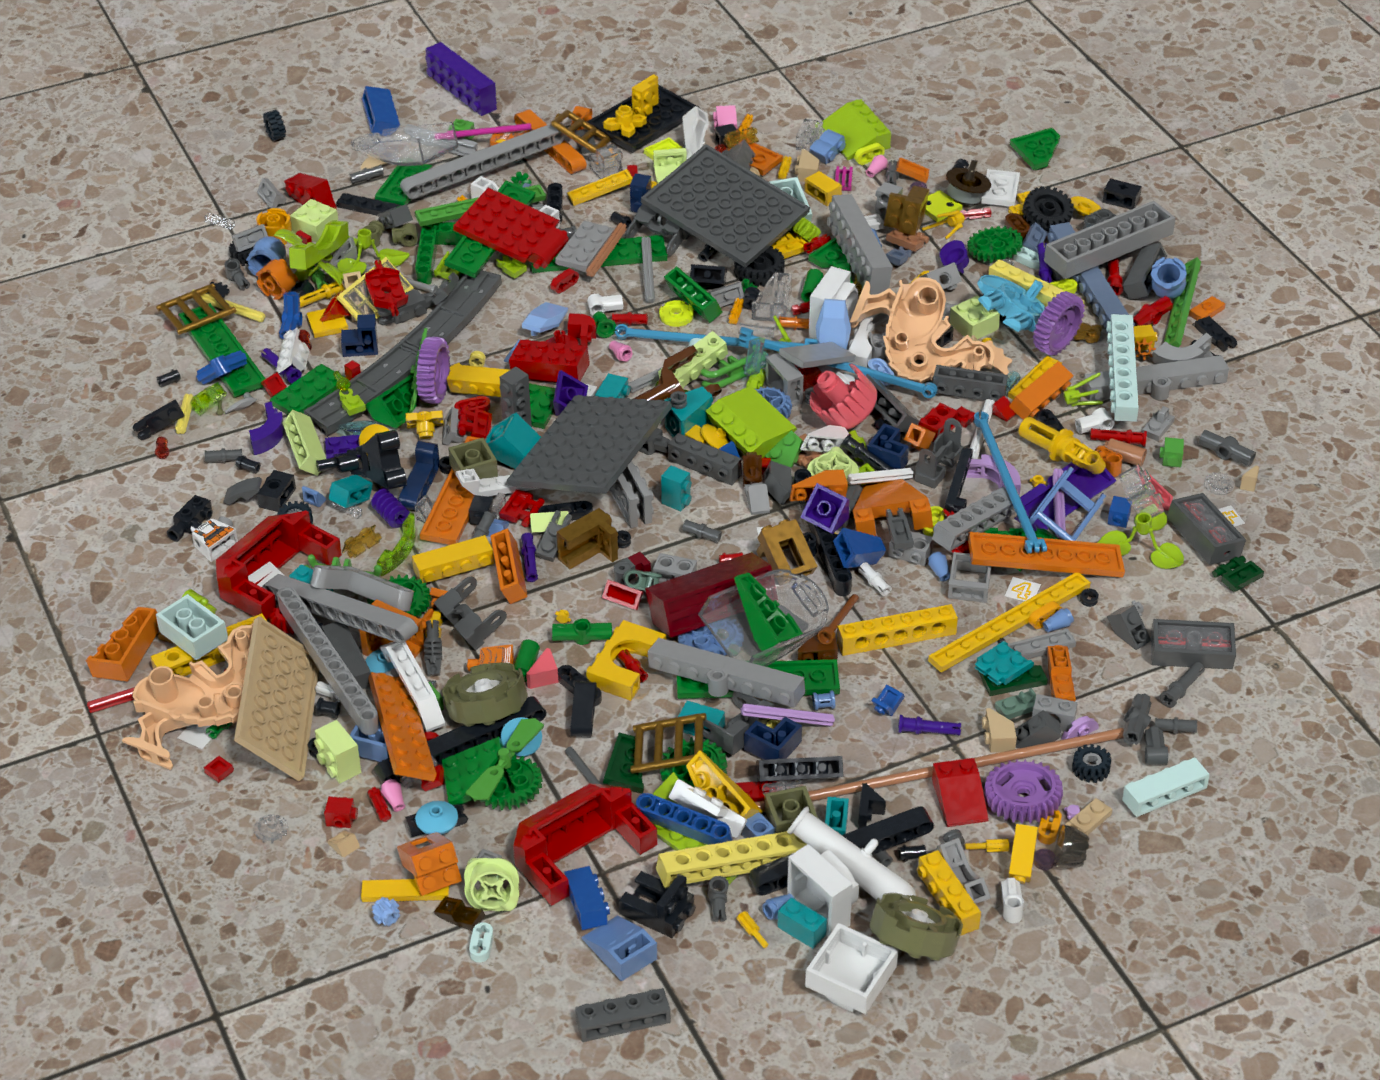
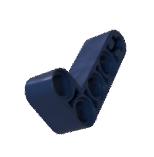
M418 441L416 444V463L407 479V486L403 487L398 500L406 509L416 511L420 509L438 472L439 449L437 443Z

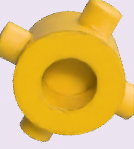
M1035 475L1033 478H1030L1033 487L1039 484L1046 485V481H1044L1041 475Z
M567 610L555 612L559 623L564 624L571 621Z

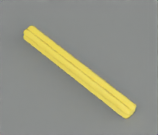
M210 294L200 295L207 304L211 303L212 306L223 309ZM225 300L231 307L234 306L236 308L235 314L258 322H264L266 315L263 312Z

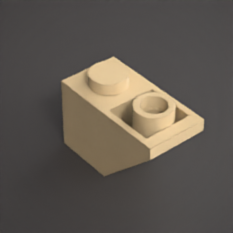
M802 149L801 155H798L797 165L795 166V175H798L799 182H805V178L819 171V159L806 149Z
M986 708L985 717H982V728L986 729L985 744H989L990 753L1014 750L1017 739L1014 722L993 709Z

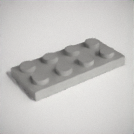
M583 221L555 258V263L586 272V269L615 228Z

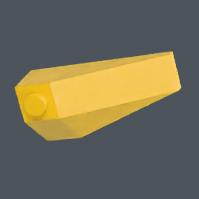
M701 750L686 765L694 786L706 791L707 796L723 801L724 806L746 819L758 812H763Z

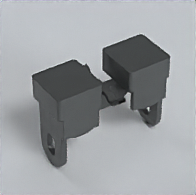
M642 203L637 210L634 220L626 230L625 239L634 238L642 225L648 226L651 232L662 236L673 235L667 246V255L671 257L682 241L687 240L691 233L668 219L666 224L663 225L662 215Z
M948 418L945 421L944 432L934 441L933 452L928 449L920 451L919 460L916 463L915 482L935 489L945 477L946 468L939 465V463L952 468L957 463L963 448L961 446L962 425L958 420ZM951 424L955 426V432L951 430Z
M470 576L461 581L455 588H451L447 593L440 596L434 604L465 640L477 650L485 643L483 640L506 620L507 614L503 610H495L482 621L467 604H460L477 586L476 578ZM469 583H471L469 587H467L465 590H463V588H464L466 585H468ZM498 616H500L494 623H492V621H493L495 618H497Z
M733 692V701L740 709L745 703L741 702L739 697L744 699L747 704L774 707L773 703L765 699L761 701L747 694ZM740 713L728 722L727 729L704 720L703 726L709 728L711 732L703 728V737L715 742L723 751L735 755L744 747V733L756 720L766 725L772 719L743 716Z

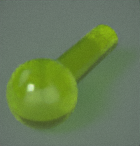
M335 371L333 375L337 380V389L342 392L347 391L351 386L350 380L343 377L339 371Z

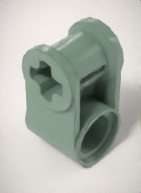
M629 569L623 575V580L629 587L645 592L646 587L658 584L659 579L662 578V574ZM632 573L638 576L635 583L628 582V577Z

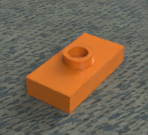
M1211 296L1190 309L1189 316L1196 321L1208 316L1212 318L1225 309V303Z

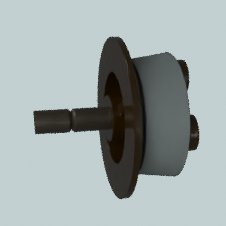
M971 160L969 169L953 168L947 172L946 179L950 183L947 193L953 198L954 202L977 205L981 202L983 193L991 189L990 180L982 173L975 171L978 160Z

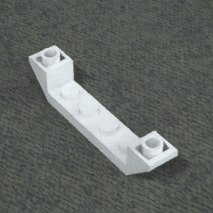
M474 469L456 471V476L461 485L473 495L494 496L514 493L516 489L521 491L539 489L508 486L507 479L510 475L479 479Z
M391 642L380 646L387 662L393 663L413 699L425 731L430 732L445 726L436 695L406 642L403 644Z

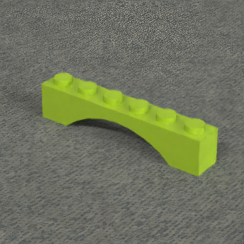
M332 220L327 223L321 237L314 246L300 243L289 248L290 268L297 269V271H306L309 267L314 266V264L335 252L349 238L348 222Z

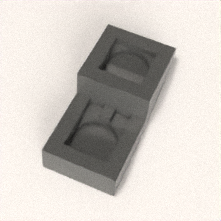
M255 477L232 485L226 491L224 502L230 506L240 497L246 501L259 492L262 479Z

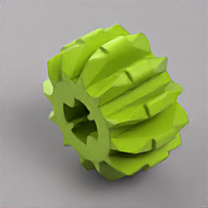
M804 217L792 227V230L807 242H810L814 237H819L821 233L818 227Z

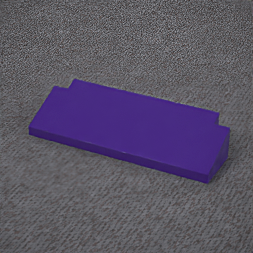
M1072 462L1062 468L1063 472L1067 471L1070 467L1074 469L1066 480L1089 499L1094 498L1117 481L1106 468L1100 474H1093ZM1053 475L1047 480L1048 486L1039 484L1020 497L1029 518L1052 489ZM1064 492L1066 517L1081 507V505ZM1052 498L1043 513L1054 522V502ZM1016 516L1014 519L1020 523L1018 516ZM1039 519L1032 524L1034 531L1036 529H1049Z

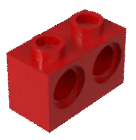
M940 402L925 417L920 419L918 425L936 433L932 440L934 442L944 432V424L948 418L958 420L959 411ZM951 424V430H953L955 426Z

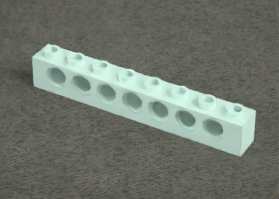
M1111 314V320L1107 321L1106 328L1108 332L1107 343H1110L1108 344V366H1111L1109 367V388L1113 389L1110 392V401H1113L1111 402V413H1114V421L1137 422L1139 406L1133 315Z

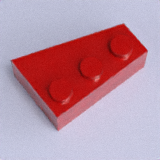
M298 173L284 181L288 195L300 204L304 205L312 199L337 209L327 179Z

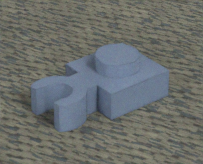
M900 246L899 250L893 249L886 253V256L891 264L900 266L911 257L912 250H904V247Z

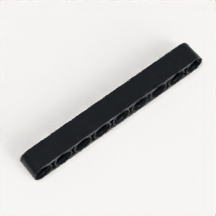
M807 469L796 470L794 473V484L811 477L810 471ZM799 501L802 511L808 501ZM807 521L811 533L816 536V546L834 592L838 596L849 595L852 590V574L849 568L843 567L834 545L835 532L832 534Z
M530 696L526 698L519 712L496 720L491 725H484L483 723L472 726L463 725L427 741L434 767L443 765L442 760L497 737L501 739L503 727L512 719L521 717L528 719L536 718L541 722L547 714L545 708L535 696ZM390 757L379 762L374 768V773L382 784L390 779H395L398 783L412 779V777L395 775Z
M919 806L843 834L842 836L860 849L865 848L871 839H876L878 845L872 852L873 855L930 833L934 828V823L923 806ZM790 855L763 864L750 871L749 878L758 895H767L788 887V857Z

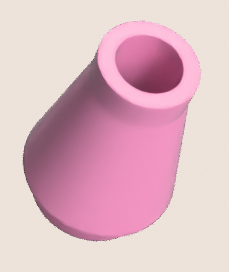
M883 155L873 158L866 170L868 177L873 178L887 167L888 161Z
M615 340L609 344V349L619 361L631 359L633 352L629 345Z
M395 779L385 781L381 785V794L395 812L403 810L405 804L401 784Z

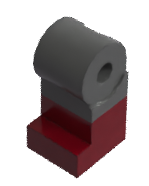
M641 552L629 556L614 565V580L626 584L623 580V575L629 569L651 572V562ZM630 574L628 577V582H630L631 579L638 577L637 574Z

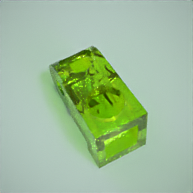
M216 382L193 396L190 404L201 416L207 409L221 401L227 393Z

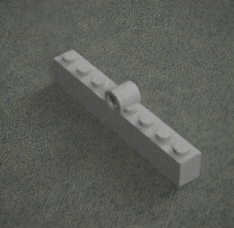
M1222 355L1136 367L1138 395L1151 393L1153 399L1163 401L1169 397L1170 390L1226 383L1229 368ZM1109 371L1097 372L1101 373L1099 377L1083 385L1084 392L1099 391L1096 394L1088 395L1089 401L1110 399V392L1113 389L1109 388ZM1096 373L1084 374V380Z
M658 638L648 650L649 668L707 683L708 692L714 697L724 696L729 690L795 708L805 694L804 677L662 638Z

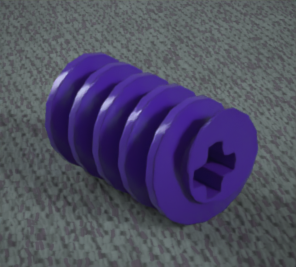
M380 489L373 495L371 500L372 508L391 527L399 528L408 522L410 512L389 490Z

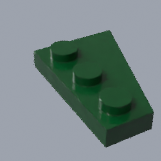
M1033 665L1031 669L1006 685L1003 683L997 685L987 678L989 675L984 676L978 671L989 696L1045 686L1048 682L1041 665Z
M621 732L618 733L603 783L629 788L633 792L643 794V773H631L630 771L631 766H634L635 736Z

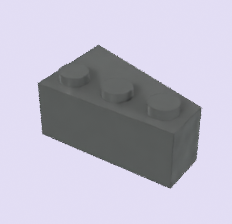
M745 139L729 151L725 150L722 152L723 155L746 169H751L749 164L753 163L751 158L755 157V153Z

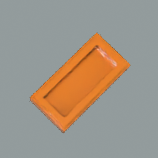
M900 157L897 162L896 171L926 183L930 169Z

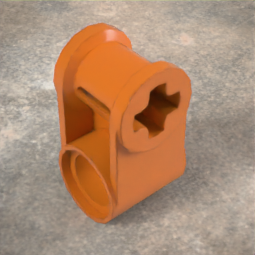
M575 106L572 113L587 122L592 119L593 111L591 108ZM580 126V127H579L578 129H576L575 131H577V130H583V129H585V128H583L582 126Z
M1102 445L1095 448V451L1105 461V468L1113 477L1119 476L1122 469V455Z

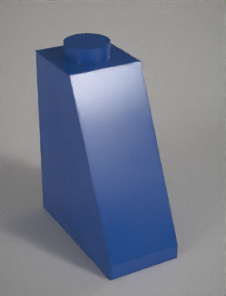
M842 528L833 541L844 568L860 567L865 562L869 565L877 564L886 552L881 537L847 528Z

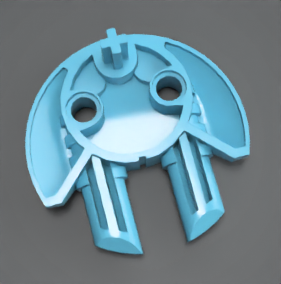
M983 275L978 280L977 284L984 294L978 300L987 311L996 309L1003 317L1006 316L1003 324L1016 332L1022 330L1033 332L1036 329L1037 319L1040 318L1045 307L1036 298L1044 286L1042 282L1035 280L1027 291L1021 286L995 275Z

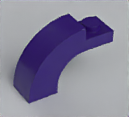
M272 402L264 403L267 421L262 426L249 430L254 456L269 451L283 438L285 431L282 423L283 414L278 412L277 408H273Z

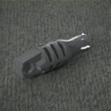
M431 620L426 621L427 638L424 640V661L428 676H440L442 640L439 638V621L433 620V628Z

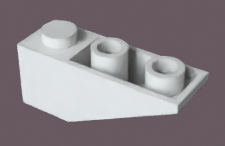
M825 426L808 433L800 449L827 453L835 446L840 447L849 432L843 426ZM844 447L841 448L843 452L847 454L848 450H846Z

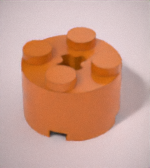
M284 259L271 260L256 273V276H258L256 282L260 290L267 296H274L273 299L275 300L281 299L284 296L283 294L289 292L298 281V277L291 271Z

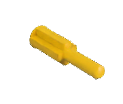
M986 839V843H966L965 849H986V852H1009L1010 843L1009 839Z
M747 911L741 912L737 916V921L748 934L756 938L763 948H767L768 943L759 933V926Z

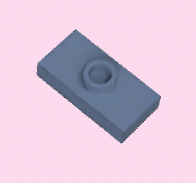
M1035 222L1031 225L1022 245L1038 253L1037 245L1044 242L1047 232Z

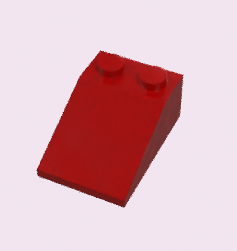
M967 758L933 763L932 782L946 826L953 827L988 822L989 818L980 774L975 759Z

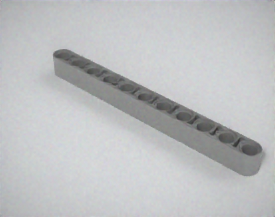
M549 124L407 177L401 181L400 188L410 199H415L558 145L565 140L566 135Z
M277 574L262 585V588L275 594L276 601H278L277 592L280 588L292 587L311 613L403 644L418 632L417 624L409 617L326 589L313 587L308 583L281 574Z
M288 586L280 588L277 595L281 613L359 730L365 735L375 734L379 729L377 710L295 589Z

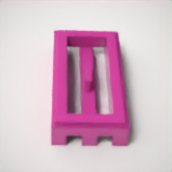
M836 166L835 181L839 183V174H842V191H851L853 167L846 169L843 166V169H840V166ZM846 174H849L848 187H845Z

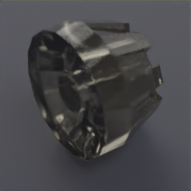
M1063 824L1056 843L1054 866L1060 868L1082 867L1087 857L1086 850L1089 848V836L1073 826Z

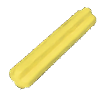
M185 394L183 397L181 409L185 416L177 420L175 427L177 434H184L186 432L194 402L193 394Z

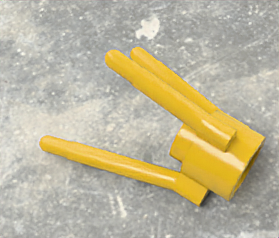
M959 210L938 214V218L947 216L948 218L923 227L922 230L925 231L948 223L949 226L955 227L945 237L948 239L958 229L963 227L962 223H964L965 218Z

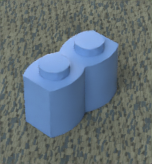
M828 129L811 145L810 153L819 159L820 162L828 164L834 160L836 154L845 148V138L843 135Z

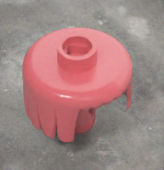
M849 364V366L859 379H855V382H849L850 385L845 384L834 372L825 371L818 377L817 383L813 387L814 392H811L809 400L811 409L827 426H843L846 430H850L863 422L876 404V387L854 364Z

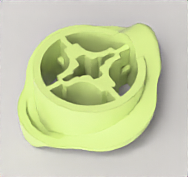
M837 446L813 459L807 468L812 476L824 470L843 469L846 480L849 474L859 473L858 465Z
M502 858L470 859L464 872L465 896L470 905L474 908L483 909V911H512L519 899V875L515 866ZM505 879L509 882L506 889L503 888V881ZM479 880L481 885L477 890L474 885Z

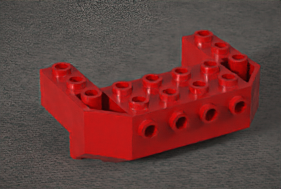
M308 511L268 516L216 559L220 598L252 616L262 613L267 620L270 617V613L273 612V608H277L275 594L257 585L265 577L253 583L248 580V576L268 562H271L279 569L299 551L307 555L313 554L315 559L326 565H331L334 557L342 556L340 538L311 524Z
M589 783L519 822L513 845L515 866L552 906L569 896L568 878L554 863L614 829L641 855L657 846V828L632 803V791L629 788Z

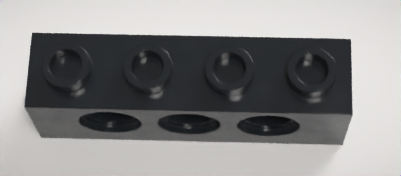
M843 757L757 760V782L844 777Z

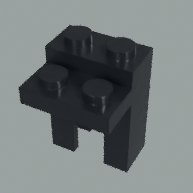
M641 871L635 878V883L639 884L635 893L632 895L625 892L620 898L619 914L673 938L677 931L680 932L683 929L685 920L688 916L691 917L696 909L694 894L688 892L686 877L678 874L671 885L664 888L661 879ZM642 896V897H644V898H646V899H648V900H651V901H653V902H655V903H657V904L654 905V904H652V903H650V902H648V901H645V900H643V899H641V898H639V897Z

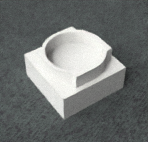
M831 266L810 295L809 338L817 340L816 324L824 299L845 300L849 320H851L858 302V291L855 288V284L850 283V271Z
M809 844L788 857L787 894H792L795 900L827 918L826 935L828 937L838 923L849 927L851 905L858 900L859 884L854 880L846 865L829 849L820 855Z
M838 923L806 969L805 987L825 995L832 1003L852 1013L854 1010L866 1014L896 969L898 950Z

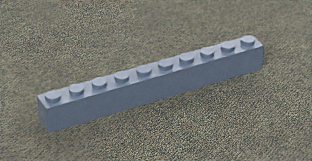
M1069 222L1051 225L1047 238L1049 243L1073 234L1075 231ZM1098 266L1072 276L1073 280L1077 282L1080 292L1084 294L1087 303L1091 305L1094 314L1098 316L1101 325L1105 329L1107 328V321L1111 320V314L1129 315Z

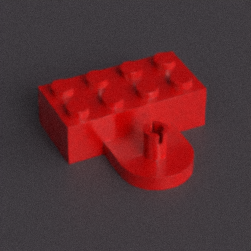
M556 330L554 336L546 341L520 340L509 358L510 370L517 367L528 374L529 379L557 382L559 371H563L581 381L590 364L588 346L579 345L578 340L573 336L565 335L564 330L561 333L560 330Z

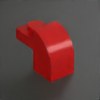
M569 313L568 335L580 338L581 346H588L589 343H592V339H596L595 320L586 314Z

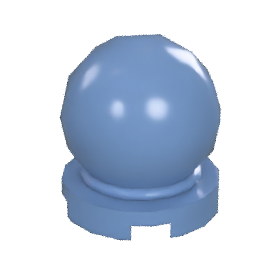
M271 236L259 239L247 257L248 269L256 276V273L271 260H286L287 252L285 245L280 239Z
M1163 257L1154 263L1151 271V284L1156 295L1162 298L1167 296L1170 299H1174L1182 294L1186 286V267L1181 260L1175 257L1174 259H1165Z

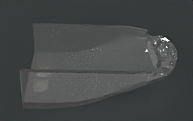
M453 122L382 130V134L369 133L351 141L354 151L398 166H416L436 161L435 159L445 157L444 154L459 147Z
M777 569L755 577L766 589V595L772 601L776 600L780 604L778 607L785 615L789 613L803 633L764 651L759 649L758 644L753 638L736 585L708 597L698 615L729 657L766 667L818 634L828 620L827 614L829 611L824 593L811 579L803 574L801 576L793 574L791 570Z

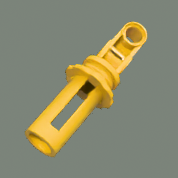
M1032 417L1025 418L1020 424L1019 435L1046 449L1051 460L1072 462L1093 474H1100L1105 470L1106 463L1099 453L1081 443L1079 439L1073 436L1074 433L1070 429L1065 428L1059 432Z

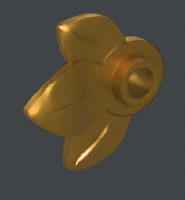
M1080 323V328L1073 337L1076 340L1085 339L1087 343H1096L1100 340L1102 326Z

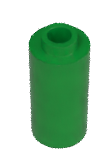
M810 269L806 274L801 298L804 302L810 301V295L823 279V273L818 269Z
M530 639L521 642L514 662L515 670H522L525 682H527L526 673L536 662L540 651L539 644Z

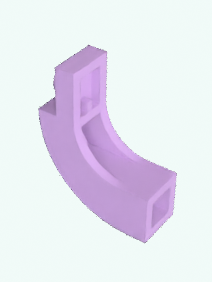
M981 454V459L971 460L966 478H985L995 482L999 489L1005 487L992 455ZM1005 461L1020 496L1021 480L1019 473L1014 466Z

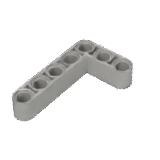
M315 565L310 584L321 589L350 590L374 601L376 599L402 611H410L414 591L349 566Z

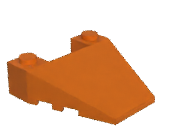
M903 479L865 485L853 509L855 530L876 536L874 518L886 517L887 509L891 510L892 515H897L898 508H903L904 513H910L914 530L926 527L931 528L933 527L929 499Z

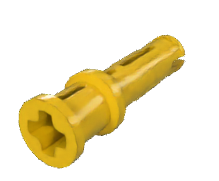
M335 280L331 284L322 285L321 289L301 296L300 308L324 298H332L333 295L345 290L343 283L339 285Z

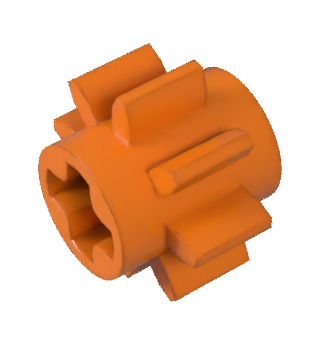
M1145 338L1142 343L1136 341L1138 348H1135V351H1138L1136 357L1138 358L1141 355L1144 361L1148 355L1152 358L1151 351L1156 349L1151 348L1153 341L1147 343ZM1147 345V346H1148V353H1146V352L1141 353V352H1140V351H1141V347H1140V346H1144V347H1145V346Z

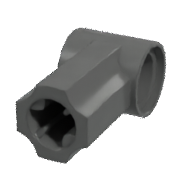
M1151 726L1145 730L1144 734L1146 744L1145 764L1167 765L1168 747L1164 743L1163 730H1160L1157 726Z

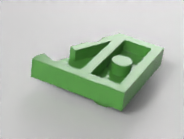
M791 430L765 457L771 458V461L791 467L792 469L793 464H796L799 459L803 440Z

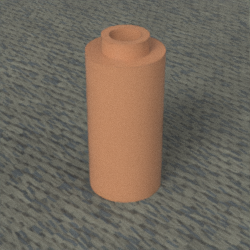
M1112 438L1104 444V447L1121 454L1122 461L1142 467L1147 449Z

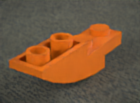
M1047 646L1051 696L1076 701L1068 646Z

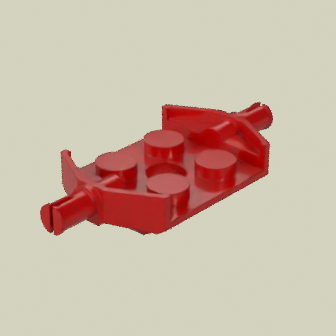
M376 260L374 262L376 268L365 273V282L372 303L375 307L391 310L392 316H398L399 311L397 308L408 303V295L405 294L399 277L400 271L383 267L381 260Z

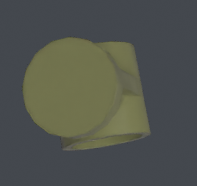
M374 220L363 229L371 231V239L375 240V246L378 247L381 243L380 237L385 228L381 222Z
M406 223L401 228H392L394 245L402 243L408 247L414 246L417 243V227L412 223Z

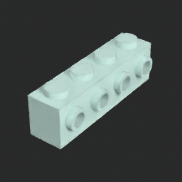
M1194 757L1170 768L1167 767L1153 775H1147L1136 782L1128 783L1124 786L1122 800L1132 813L1138 817L1206 789L1210 774Z

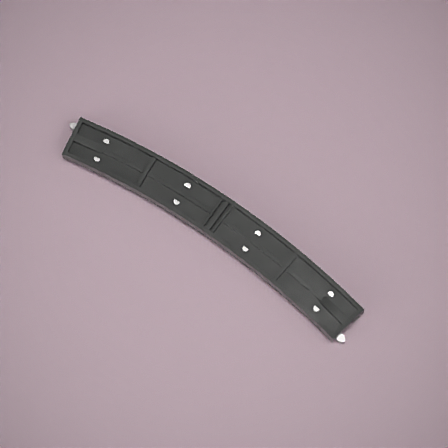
M483 270L479 272L476 278L465 274L450 294L399 343L353 379L318 401L315 405L304 410V414L311 417L313 425L317 424L321 427L323 435L328 436L364 413L365 411L349 416L342 407L339 392L341 391L346 395L350 388L353 390V396L359 395L362 401L367 404L411 375V366H415L424 328H428L426 338H444L448 345L502 284L501 275Z

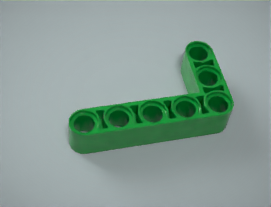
M440 222L422 226L415 266L416 281L430 285L433 278L437 245H457L464 236L453 230V225L456 222Z

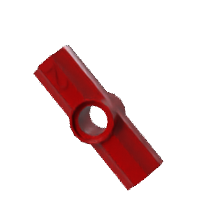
M1164 296L1151 305L1144 304L1139 313L1133 317L1135 326L1156 325L1161 320L1162 315L1172 309L1173 303L1169 297Z

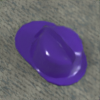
M953 240L948 242L939 253L943 266L955 262L958 272L964 273V268L969 264V258L962 241Z

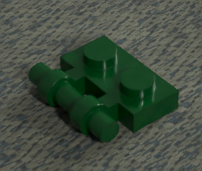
M1242 555L1230 559L1227 564L1217 566L1212 571V575L1215 578L1222 576L1221 582L1233 592H1236L1262 578L1264 571L1252 561L1245 563L1246 558Z

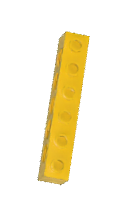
M952 604L838 625L837 644L842 656L956 635L958 617Z
M261 613L226 627L227 635L229 636L232 630L239 626L253 624L254 620L259 616L265 619L264 615ZM179 646L150 656L153 669L166 666L173 671V674L184 677L192 674L190 662L196 663L202 660L210 667L226 661L218 651V647L198 660L194 659Z

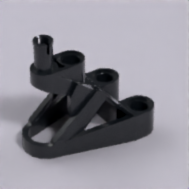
M396 430L376 433L359 447L347 450L344 453L334 454L333 458L316 460L318 472L334 468L340 473L350 471L351 474L371 479L387 490L407 486L406 474L403 467H401L398 449H400V440ZM357 455H360V457H361V461H362V467H361V468H359V461H358Z

